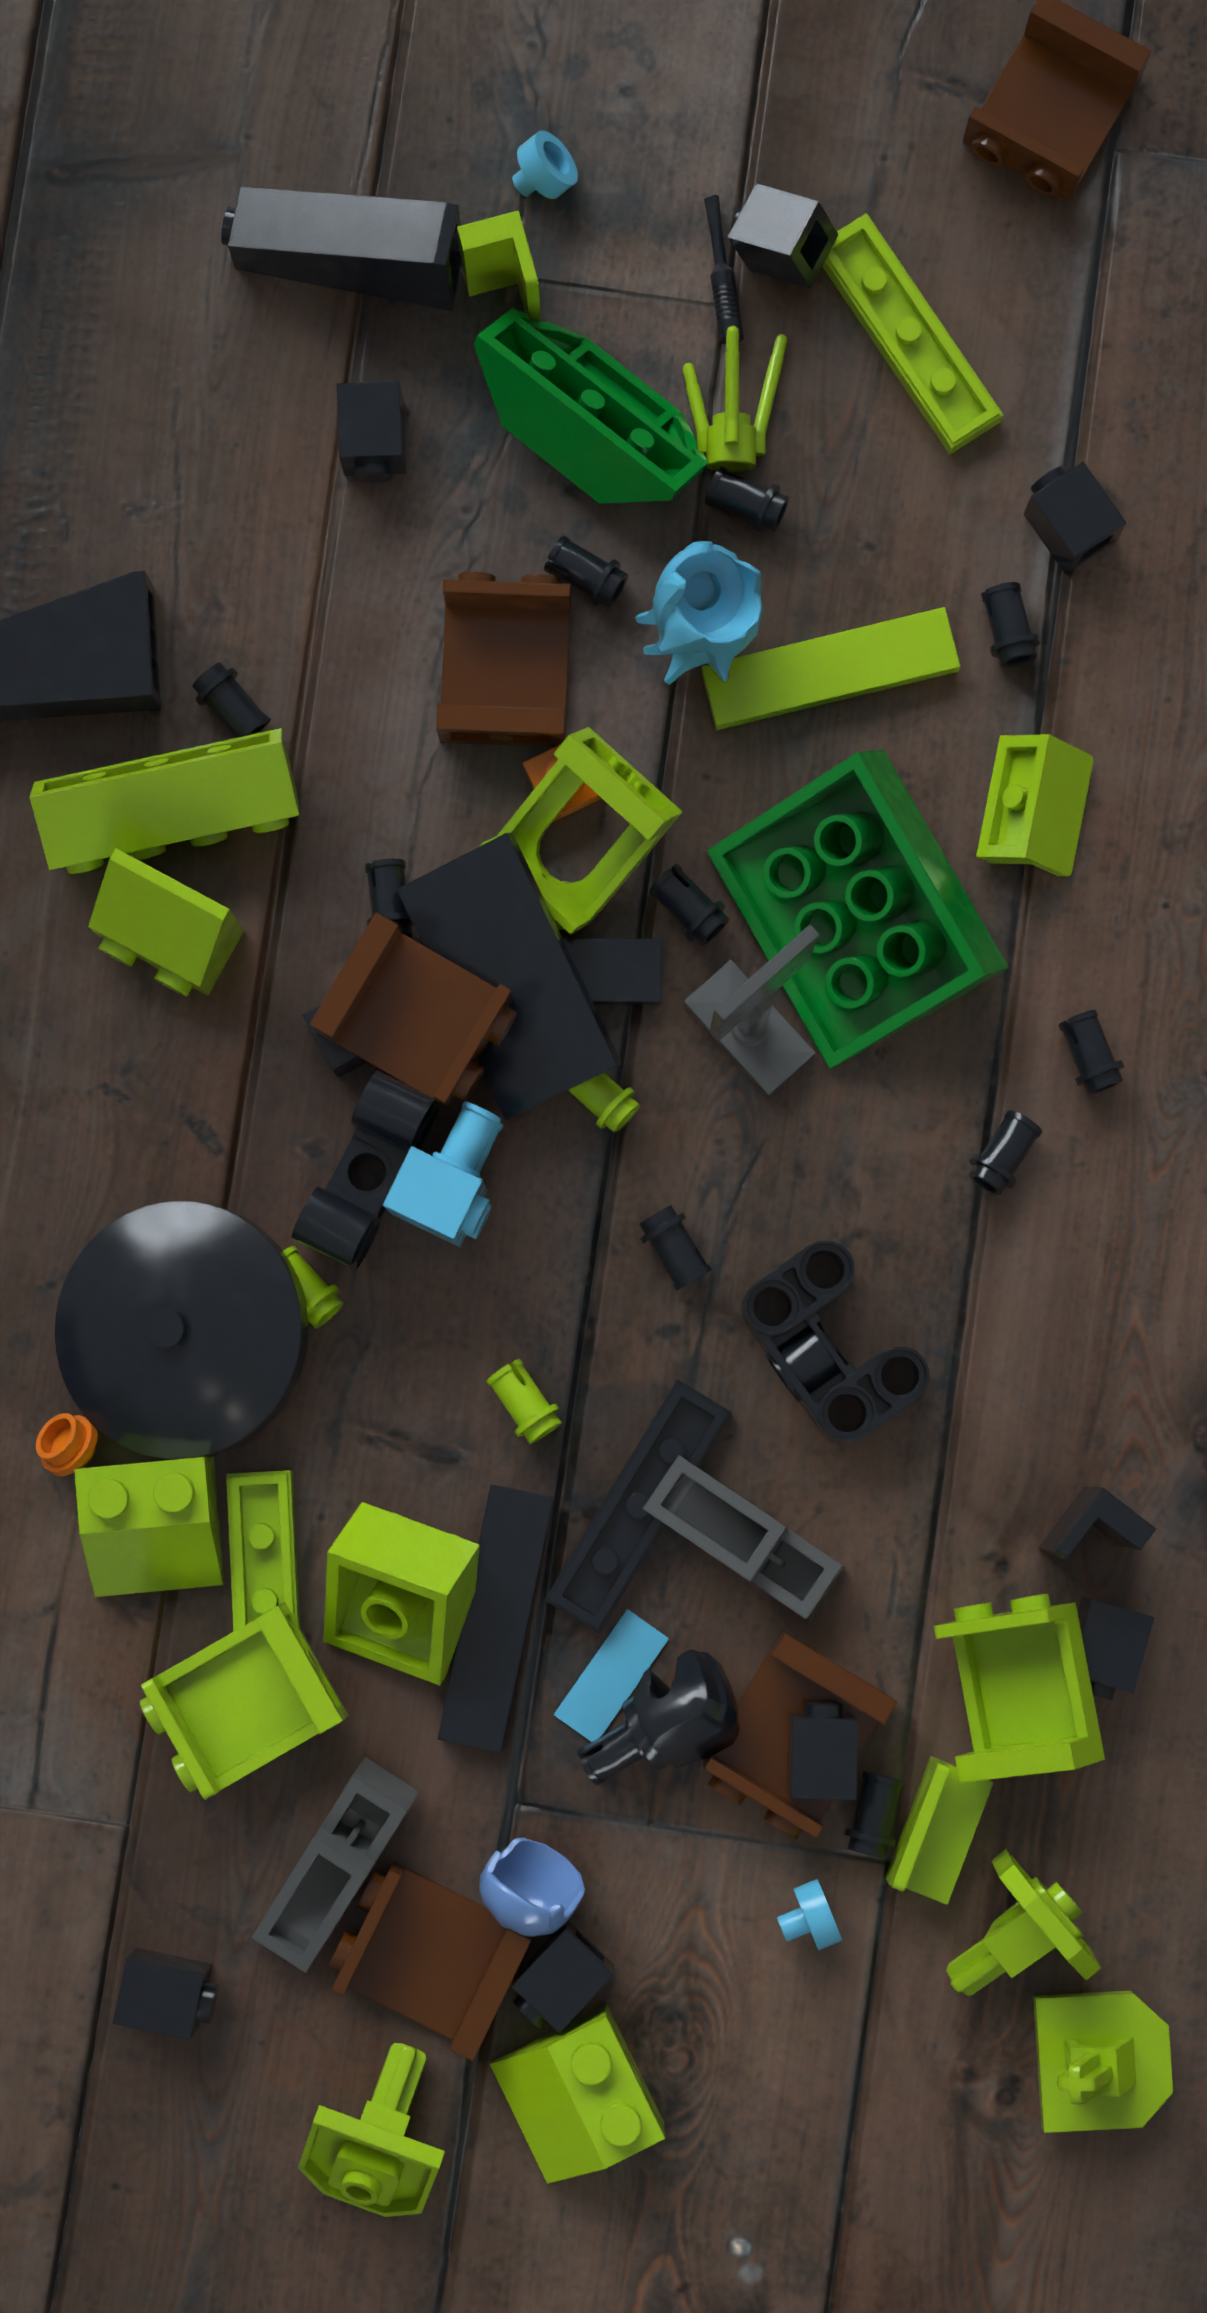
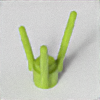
M730 326L726 331L725 412L713 415V425L711 426L708 423L695 367L691 363L684 364L683 375L697 433L698 451L703 452L708 461L706 466L708 469L717 471L722 466L730 472L748 471L756 467V456L766 455V431L787 346V337L784 334H779L775 339L753 426L750 425V415L739 412L740 352L739 330L736 326Z

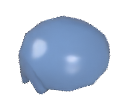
M515 1838L503 1852L495 1851L485 1865L479 1881L480 1895L492 1916L501 1926L527 1937L549 1935L558 1931L570 1919L585 1894V1887L580 1872L565 1856L546 1844L526 1838Z

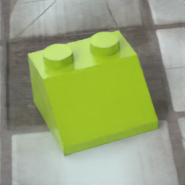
M115 848L109 859L88 925L98 937L103 939L98 947L100 951L129 967L133 966L136 958L158 969L153 979L185 997L188 996L192 988L207 996L210 994L245 931L227 907Z
M214 1457L74 1469L79 1535L95 1597L225 1585Z
M361 1502L327 1552L323 1642L440 1686L446 1677L476 1591L480 1544Z
M607 2003L572 2020L560 2033L554 2029L490 2062V2066L547 2184L607 2169L665 2139L664 2121Z

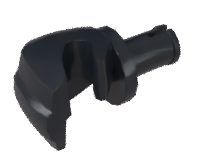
M690 1649L677 1657L676 1672L671 1689L651 1670H646L638 1685L635 1696L623 1702L625 1724L592 1743L581 1746L577 1749V1753L582 1759L580 1763L590 1780L594 1784L599 1785L605 1782V1779L642 1758L651 1762L659 1770L669 1765L680 1768L704 1760L730 1747L737 1739L740 1725L737 1702L722 1665L709 1653Z

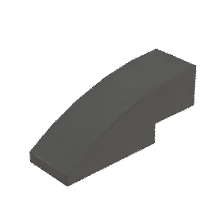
M680 1455L677 1456L643 1507L645 1511L808 1621L812 1620L845 1570V1567Z
M365 1757L251 1938L306 1973L420 1791Z

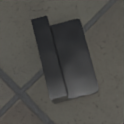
M1084 1486L1042 1541L1039 1548L1049 1556L1066 1559L1093 1525L1119 1546L1141 1550L1156 1528L1105 1488Z

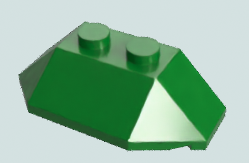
M511 308L477 335L473 345L502 427L599 504L669 501L704 471L708 461L704 453L698 451L695 436L683 413L586 336L550 322L530 320L527 313Z

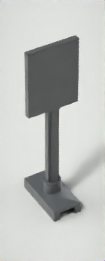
M811 925L807 926L749 979L730 960L683 1003L687 1010L767 1098L816 1054L771 1004L774 992L810 961L819 938L818 932Z

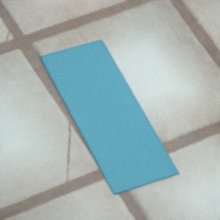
M627 1609L558 1707L554 1716L589 1741L593 1742L599 1739L669 1638Z

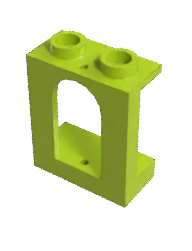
M589 727L567 736L553 754L558 758L556 763L499 834L480 845L482 846L505 833H513L558 929H565L570 934L582 929L595 919L683 812ZM585 783L630 825L589 875L576 882L560 881L550 875L543 866L539 854L540 841L546 829Z

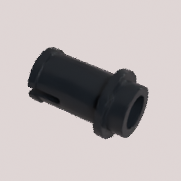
M722 466L715 472L705 497L706 505L710 507L715 506L755 523L754 530L760 533L765 528L774 532L777 530L789 502V496L780 493V485L773 483L768 488L732 473Z
M564 535L553 546L548 555L549 560L544 565L545 572L554 574L590 595L589 602L595 606L603 603L611 607L621 594L628 578V574L620 570V562L613 559L608 563L571 542Z
M1018 582L998 584L981 593L995 642L990 647L992 657L999 659L1001 667H1015L1034 660L1037 657L1035 647L1040 644L1038 635L1031 634L1021 596L1022 590Z
M219 662L207 669L193 683L192 687L198 693L196 702L199 705L207 704L236 738L260 733L270 723L271 719L259 709L253 699L235 680L238 672L234 668L227 670Z
M390 858L367 863L365 865V873H367L372 918L377 912L399 925L402 934L409 938L412 937L413 924L396 890L406 885V862L403 859ZM370 918V919L367 920V926H368V924L370 923V921H371L372 918Z
M675 864L671 870L665 871L649 890V894L653 898L656 897L687 929L684 935L689 941L696 939L703 946L714 939L729 922V918L723 913L725 905L721 901L713 903L683 872L679 864Z
M1096 1010L1086 1011L1058 1024L1080 1074L1075 1081L1078 1086L1084 1085L1088 1095L1104 1091L1123 1082L1119 1071L1124 1068L1122 1060L1115 1061L1098 1020Z
M1013 1110L1007 1111L1004 1115V1120L982 1154H974L970 1159L973 1168L968 1176L985 1190L1001 1195L1005 1187L1012 1188L1017 1182L1013 1175L1037 1137L1039 1138L1042 1134V1129L1021 1113Z
M670 1205L639 1224L645 1234L640 1240L643 1244L649 1241L672 1279L673 1286L677 1291L712 1269L705 1262L682 1223V1220L687 1218L684 1212L677 1215L673 1206Z
M863 1771V1782L853 1827L845 1828L844 1834L850 1836L848 1849L886 1858L888 1846L895 1847L896 1840L890 1838L900 1790L903 1787L904 1781Z

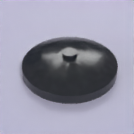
M191 1201L162 1202L139 1208L116 1219L102 1229L79 1254L66 1277L58 1300L55 1317L56 1354L64 1383L72 1399L91 1424L105 1436L123 1447L147 1456L165 1459L207 1457L230 1450L246 1442L264 1429L284 1407L298 1382L304 1365L308 1345V1313L302 1286L290 1260L271 1236L259 1226L237 1213L209 1204Z

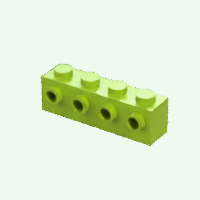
M282 728L34 782L30 794V801L49 870L66 867L67 873L70 874L83 873L101 867L104 864L103 858L111 857L115 848L128 853V855L137 860H142L162 854L166 851L165 845L190 840L192 846L211 845L228 837L227 831L252 826V830L255 833L275 831L287 826L290 823V817L299 816V799Z

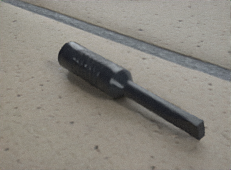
M715 194L705 198L704 202L715 263L710 279L719 342L726 344V331L728 327L736 326L738 328L739 342L744 339L740 318L735 272L727 265L721 224L719 196Z

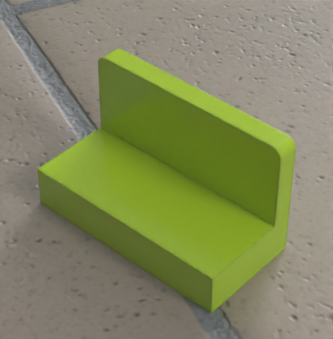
M519 210L457 226L463 276L469 297L517 284L525 313H527L530 320L541 321L539 282Z
M1050 734L1000 735L976 857L991 864H1031L1056 876H1070L1073 871L1094 762L1093 756Z
M930 1756L885 1875V1879L890 1887L902 1892L906 1888L948 1905L994 1782L991 1779L959 1783L957 1766Z

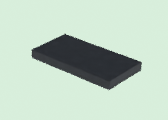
M505 833L396 889L423 946L494 987L498 988L499 984H502L512 991L514 1000L509 1008L517 1012L514 1022L502 1042L497 1046L489 1041L478 1059L479 1065L484 1068L483 1074L505 1120L513 1118L622 1065L513 833Z

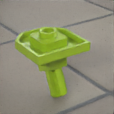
M1005 1849L992 1860V1864L999 1878L1017 1902L992 1923L984 1939L948 1964L946 1971L951 1979V1986L957 1992L962 1991L967 1996H972L1005 1972L1013 1978L1055 1948L1059 1950L1086 1981L1100 1970L1101 1966L1091 1948L1082 1939L1084 1935L1074 1921L1083 1913L1058 1882H1055L1047 1889L1036 1876L1031 1879L1009 1851Z
M1131 1990L1033 1995L1041 2129L1043 2132L1143 2128L1173 2093L1169 2025Z
M393 2043L390 2046L371 2101L367 2100L360 2120L319 2105L298 2169L324 2195L384 2217L422 2214L445 2153L441 2149L404 2136L411 2117L408 2115L427 2061L425 2053L402 2043Z

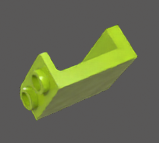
M1040 1594L1010 1600L1012 1612L994 1614L992 1602L969 1605L953 1609L955 1621L933 1626L935 1639L952 1637L954 1641L974 1750L955 1757L959 1783L1075 1770L1105 1760L1076 1602L1051 1606L1049 1594Z
M286 1603L276 1606L255 1618V1620L141 1684L147 1697L140 1700V1706L147 1721L158 1735L165 1731L167 1732L178 1752V1755L172 1757V1763L178 1777L189 1792L198 1789L204 1800L214 1796L225 1787L315 1735L321 1734L339 1724L349 1716Z

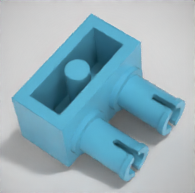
M467 1101L463 1102L462 1110L441 1153L433 1152L431 1156L411 1146L383 1203V1206L391 1215L458 1247H461L466 1235L477 1239L491 1211L492 1205L489 1204L490 1200L485 1198L488 1190L483 1179L479 1176L499 1131L501 1132L503 1124L500 1123V1117Z

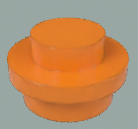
M62 1413L51 1418L43 1426L36 1440V1452L41 1457L44 1468L55 1476L63 1477L74 1473V1469L85 1467L95 1453L98 1437L97 1429L86 1417L81 1415L72 1416L68 1413Z

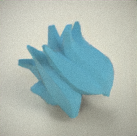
M711 541L694 542L676 554L664 568L656 585L653 609L635 617L637 623L657 625L659 632L657 644L645 646L643 648L644 654H673L671 665L664 679V682L668 685L684 672L706 663L709 664L723 682L727 681L729 678L728 671L733 658L743 651L758 634L763 611L761 571L747 562L738 560L735 553L720 545L713 544Z

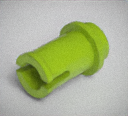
M605 1073L568 1090L599 1118L596 1125L600 1129L607 1126L614 1133L623 1128L640 1107V1104L633 1099L634 1090L630 1087L623 1090Z
M293 1245L286 1248L283 1252L290 1260L299 1278L305 1296L308 1321L316 1329L329 1321L342 1308L344 1302L337 1296L340 1289L335 1284L328 1286L298 1253L299 1251Z
M519 1358L510 1365L507 1364L498 1370L486 1382L489 1387L493 1388L518 1425V1428L514 1431L519 1438L524 1435L531 1445L554 1431L562 1422L556 1415L560 1410L557 1404H548Z

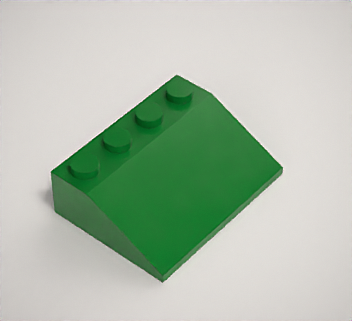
M884 749L856 752L707 850L709 857L768 961L807 926L811 925L818 932L819 938L810 961L782 986L829 1069L835 1068L952 1003L1009 968Z

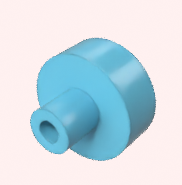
M543 130L538 131L519 146L517 158L521 170L513 175L512 180L516 189L523 196H529L537 190L546 198L556 199L576 184L578 171L575 162L567 148L553 134Z
M818 1879L793 1888L800 1908L777 1917L786 1941H791L811 1932L818 1951L843 1941Z

